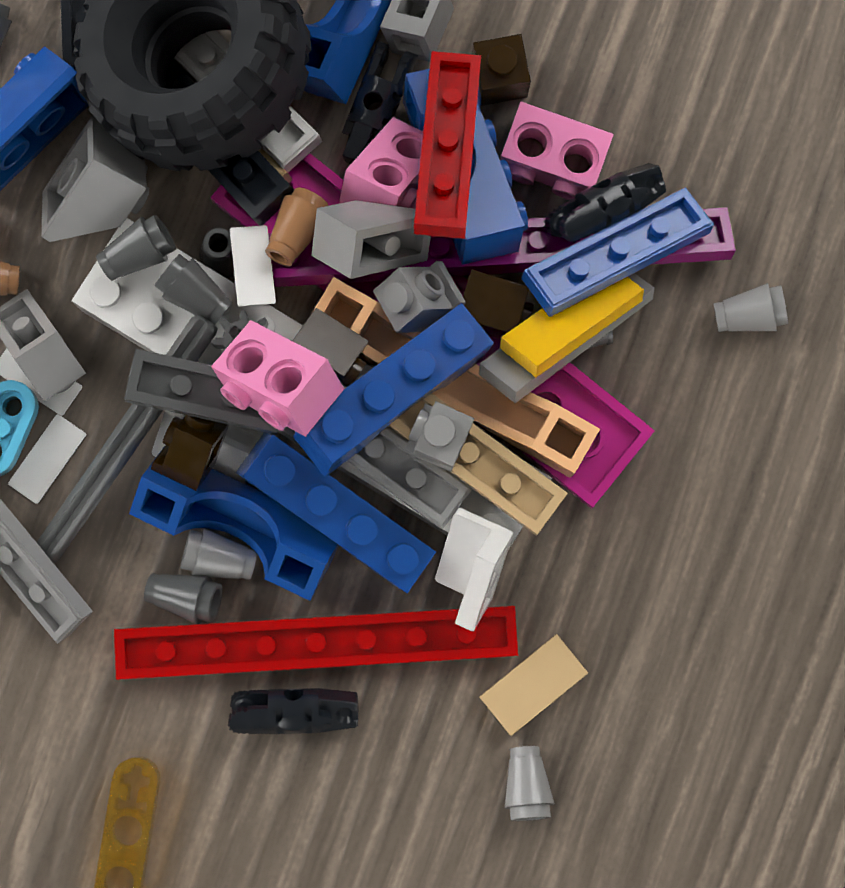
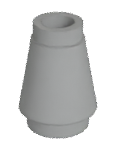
M768 283L725 299L723 302L713 303L718 332L777 331L776 326L788 324L781 285L769 288Z
M203 528L202 532L190 530L180 568L192 571V576L244 578L250 580L257 553L208 529Z
M523 746L509 749L510 759L505 809H510L511 821L551 818L550 806L555 805L543 760L540 756L539 746Z

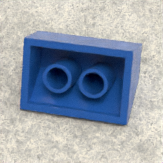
M45 46L37 54L30 53L17 64L14 70L15 75L0 88V191L89 106L79 92L75 77L77 71Z

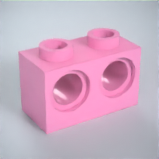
M520 102L500 160L505 159L507 161L512 180L526 185H533L534 181L552 186L554 194L571 200L575 198L577 193L596 185L614 134ZM527 138L536 139L542 144L544 152L536 157H528L521 153L518 143ZM572 154L581 155L587 159L590 169L584 173L571 172L566 167L564 159Z
M393 117L346 169L339 204L359 200L416 209L423 131Z
M252 320L249 321L211 366L223 384V387L220 389L222 395L230 403L241 410H245L250 406L257 410L260 416L274 428L283 431L285 427H288L305 437L344 390L328 359Z

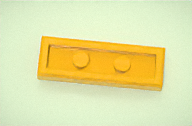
M626 277L551 317L542 308L501 337L500 349L537 378L641 303L644 289Z

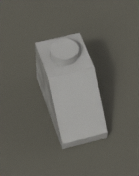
M354 200L317 208L311 256L352 279L427 261L431 236L414 234V208Z
M28 289L0 306V338L44 401L55 394L66 391L77 379L86 374Z

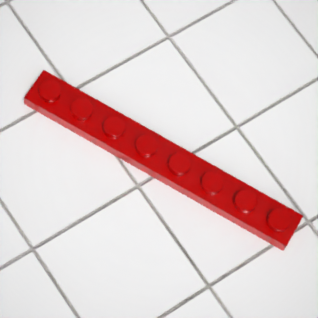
M515 606L487 607L473 632L455 624L459 609L114 629L116 680L518 656Z

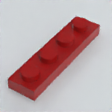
M431 51L414 219V234L465 239L481 55Z

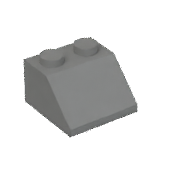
M93 115L42 192V238L49 242L121 227L130 212L137 214L141 210L149 195V187H147L146 183L148 166L145 164V159L141 160L118 143Z

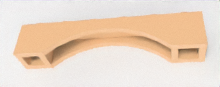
M335 277L332 278L315 309L318 308L368 340L360 358L373 366H377L421 333H396L379 302ZM477 364L445 388L438 389L432 393L453 409L473 417V423L569 478L577 471L600 428L556 403L531 392L517 403H514L479 375V365Z

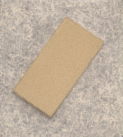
M555 634L481 694L479 698L507 733L512 736L587 675L588 672L561 638Z

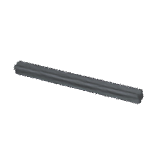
M193 316L166 355L197 362L217 334L218 328L203 316ZM133 403L36 542L53 563L60 560L163 410Z

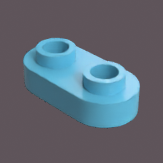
M14 380L0 382V446L2 448L0 476L7 474L16 465L39 410V403L35 393L23 383ZM12 399H20L22 403L21 411L15 416H9L6 411L8 402Z

